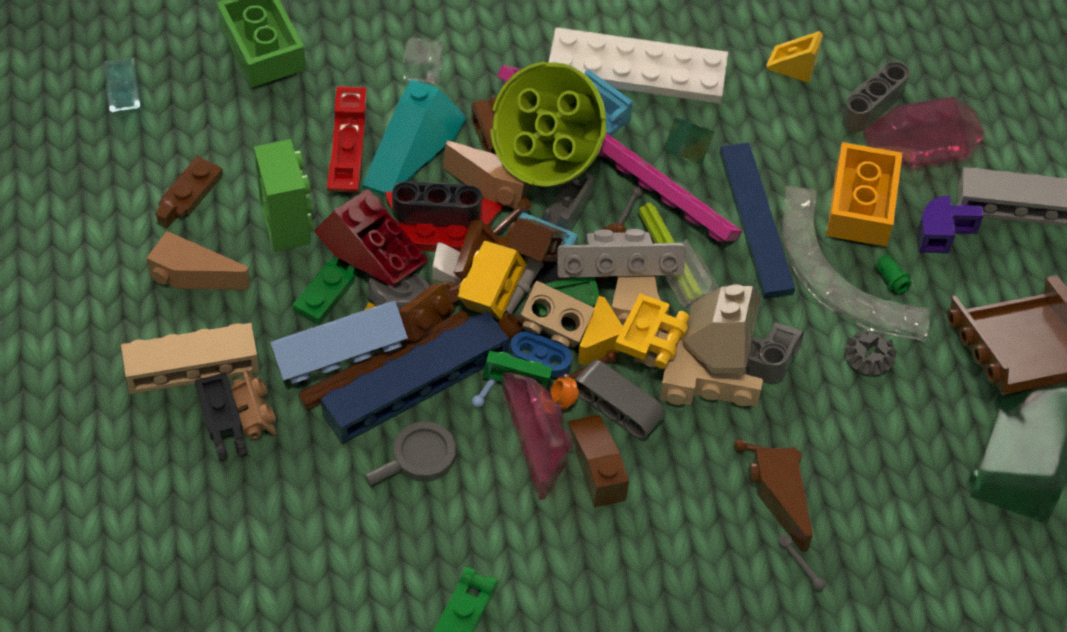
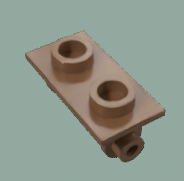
M243 369L245 379L239 378L234 380L231 387L237 410L241 411L247 407L249 408L239 414L243 433L251 440L259 438L261 432L265 430L275 436L276 431L273 422L276 421V417L264 396L268 393L267 388L260 377H255L248 370Z

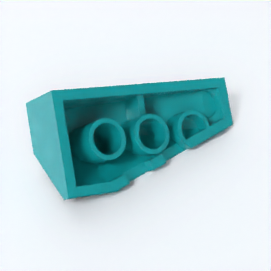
M411 79L396 106L364 179L362 188L386 196V191L392 192L396 184L410 181L415 177V172L425 163L430 164L436 158V154L446 146L447 141L455 142L466 122V116L439 88Z

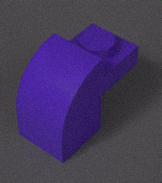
M950 196L938 197L929 202L923 211L917 230L919 253H950L955 234H977L983 218L982 206H952Z

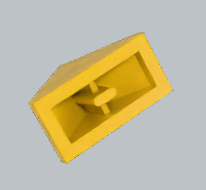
M818 31L775 46L766 67L770 71L809 83L817 64L823 34Z
M599 296L595 309L579 347L578 364L581 365L589 364L593 360L604 357L609 350L618 352L615 349V342L623 326L606 298Z

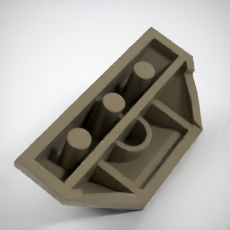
M730 285L728 287H720L692 303L689 313L690 318L687 322L688 330L685 336H683V345L697 359L705 363L713 374L746 372L761 301L759 293L753 286Z

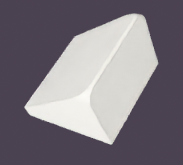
M442 243L437 244L433 262V280L452 281V283L462 282L453 273L460 255L459 251Z

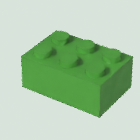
M224 0L217 2L219 26L251 88L306 70L304 45L280 0Z
M291 139L254 146L260 205L273 252L309 245V232L314 231L311 216L313 211L309 196L311 188L307 174L303 175L302 170H300L304 169L300 150L294 151Z

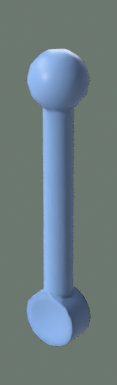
M489 379L480 394L472 398L474 407L479 408L484 405V398L496 381Z

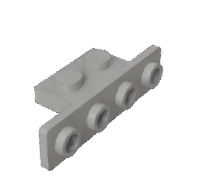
M629 229L626 233L597 230L594 233H586V245H560L557 248L558 277L684 274V244H653L649 232H644L640 229Z

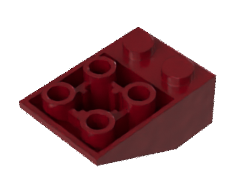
M369 189L335 209L314 230L334 256L391 286H394L428 261L419 247L412 242L399 223L392 218L379 199Z

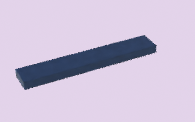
M750 143L720 146L719 154L763 298L794 295L795 285Z

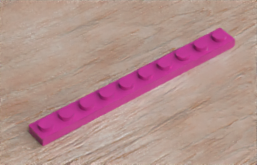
M502 65L497 76L506 83L520 70L516 67ZM606 134L598 155L604 158H612L616 161L615 167L625 174L630 175L632 173L639 178L638 183L642 187L652 192L654 190L663 195L661 200L670 207L677 208L678 206L686 212L684 217L696 225L703 224L710 229L708 234L721 243L724 241H737L743 232L741 229L612 136Z

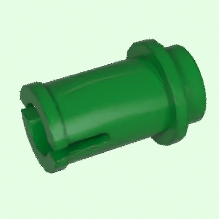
M890 254L883 255L877 260L878 263H875L874 267L889 283L888 288L890 291L901 294L910 288L912 284L910 274L903 272Z

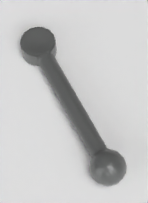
M633 187L631 189L632 196L617 223H624L636 199L642 196L643 192L640 187Z
M787 534L781 535L778 540L779 547L789 551L812 580L813 588L816 591H823L826 587L825 580L816 576L793 547L791 536Z

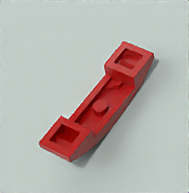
M336 87L335 122L327 191L356 193L359 191L364 147L367 87Z

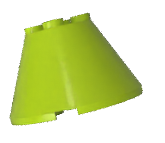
M539 62L521 69L502 87L492 109L495 113L493 129H490L491 139L499 160L513 176L532 185L557 186L577 178L595 160L607 134L605 107L598 89L583 72L564 63Z

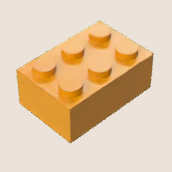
M842 142L836 165L826 236L887 247L894 223L902 161L901 152Z

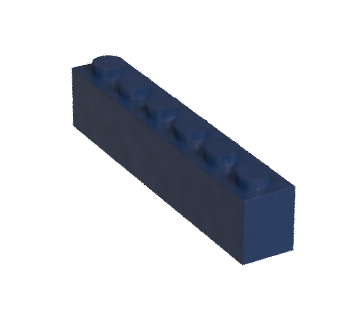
M488 311L479 316H472L464 324L453 330L443 331L434 340L424 345L420 344L413 347L409 353L397 359L388 360L377 370L358 376L352 383L340 389L331 390L325 397L321 398L322 416L343 445L483 370L489 351L508 353L509 338Z

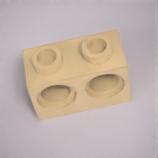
M536 281L531 288L517 321L523 324L522 328L537 335L541 332L552 337V341L560 343L567 348L569 346L575 348L580 342L595 308ZM542 304L545 306L547 316L543 318L537 317L532 311V305ZM564 317L573 319L576 324V330H565L562 327L561 319Z

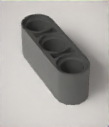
M889 62L854 91L846 100L842 117L843 126L851 132H862L892 107L905 93L910 74L909 68L901 62Z
M593 360L574 379L579 391L578 396L583 401L638 439H645L666 416L663 406L656 399L599 360Z

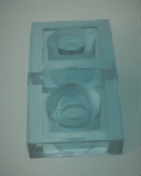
M133 57L103 61L110 112L140 108Z

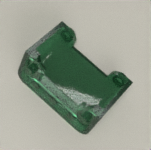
M1048 385L1005 395L998 391L994 405L1000 406L999 414L981 466L974 464L968 482L974 484L970 497L1047 524L1067 479V386Z

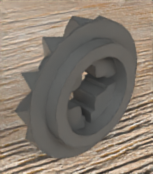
M868 329L866 332L861 333L857 330L853 337L848 338L845 346V357L850 366L856 371L866 375H879L887 372L895 362L897 350L893 347V340L886 339L883 332L877 334L872 333L871 329ZM876 346V353L873 352L868 358H865L866 349Z

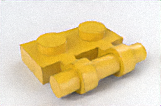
M639 293L615 342V349L642 360L646 359L649 351L655 352L657 357L654 364L658 368L664 369L668 362L674 359L678 351L676 345L688 330L687 322L690 316L684 311H679L676 318L669 316L667 313L670 304ZM660 329L668 332L665 340L656 337Z

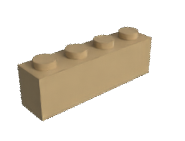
M251 323L232 324L228 327L210 330L200 329L192 333L170 334L162 338L135 340L131 343L121 344L129 394L194 384V380L225 372L228 378L244 375L243 369L248 370L251 374L259 372Z

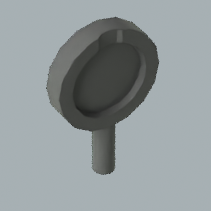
M420 421L406 426L398 433L394 440V460L365 474L364 477L367 484L371 487L398 472L418 482H430L442 478L451 470L455 462L456 444L452 434L443 426L434 422Z

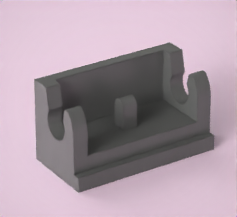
M587 173L582 182L575 178L565 183L551 206L543 213L542 220L572 231L593 197L595 176Z

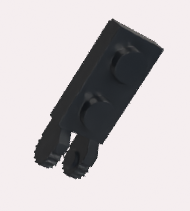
M227 373L194 380L210 440L214 441L219 461L226 459L227 451L221 437L234 435V444L239 456L247 454L242 435V423Z

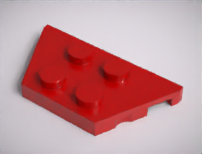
M386 191V203L392 210V192ZM483 199L481 220L491 228V222L498 214L501 215L504 205L489 199ZM394 217V220L399 223L402 230L421 251L436 252L437 244L442 243L461 252L469 226L405 223L398 221Z

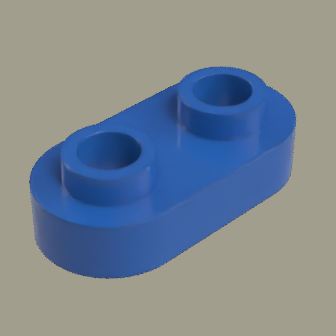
M529 331L517 333L511 340L510 354L513 357L526 361H538L545 366L552 367L550 377H560L569 372L572 354L566 346ZM523 350H529L530 353L526 354V353H524V352H522V351H523ZM552 362H558L559 365H553V364H550V363H552Z

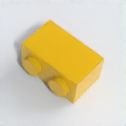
M484 241L480 250L473 257L472 267L467 277L460 284L458 298L470 310L482 314L488 311L492 317L501 319L527 263L517 250Z

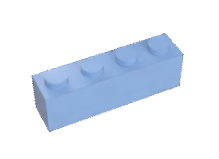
M390 301L270 342L282 379H290L291 384L310 378L308 373L310 371L321 368L322 373L340 368L339 361L352 358L354 363L372 357L370 351L382 347L384 352L402 346L401 340L408 337L396 302Z

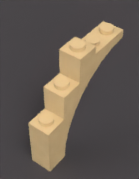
M655 275L618 276L612 310L622 326L639 293L660 300ZM660 329L656 337L665 340L668 332ZM683 338L679 339L676 345L678 351L674 359L668 362L664 371L660 400L668 401L674 405L685 404L691 406L693 395L707 400L733 402L739 406H758L763 379L743 373L713 374L705 363L697 359L683 345ZM649 351L645 360L635 357L634 362L643 363L649 367H656L654 361L657 354Z

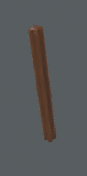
M459 311L438 322L418 340L407 341V339L401 341V347L387 352L382 350L372 355V357L364 359L300 391L299 400L305 409H310L320 404L321 398L325 397L331 390L340 389L352 383L358 376L377 370L388 360L397 359L409 353L413 347L420 344L424 345L434 340L443 331L453 330L464 324L469 316H467L465 311Z

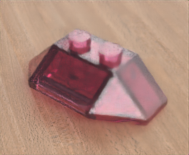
M947 97L896 106L865 128L863 135L868 147L901 152V164L915 167L969 157L984 138L985 131L975 110L955 97Z
M511 372L503 373L502 393L539 500L546 499L568 463L569 450L573 449L569 430H563L561 422H563L562 410L559 403L553 402L550 391L532 378Z

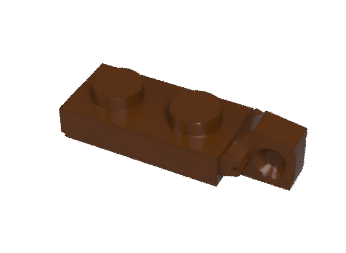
M196 156L158 203L159 208L155 212L156 223L168 229L178 216L181 218L184 216L189 217L222 178V168Z
M452 281L433 283L399 310L408 337L407 341L418 340L455 309L454 302L460 300L458 294L461 283H452Z

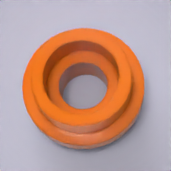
M567 377L565 379L558 378L553 383L550 391V401L555 403L557 408L565 410L576 402L579 393L576 381Z

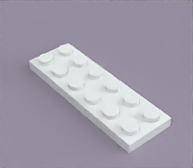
M555 28L549 62L564 63L577 68L583 73L589 69L615 89L721 104L728 52Z

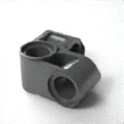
M775 322L766 339L753 337L746 372L743 374L761 378L767 384H778L783 381L793 358L798 354L804 331Z

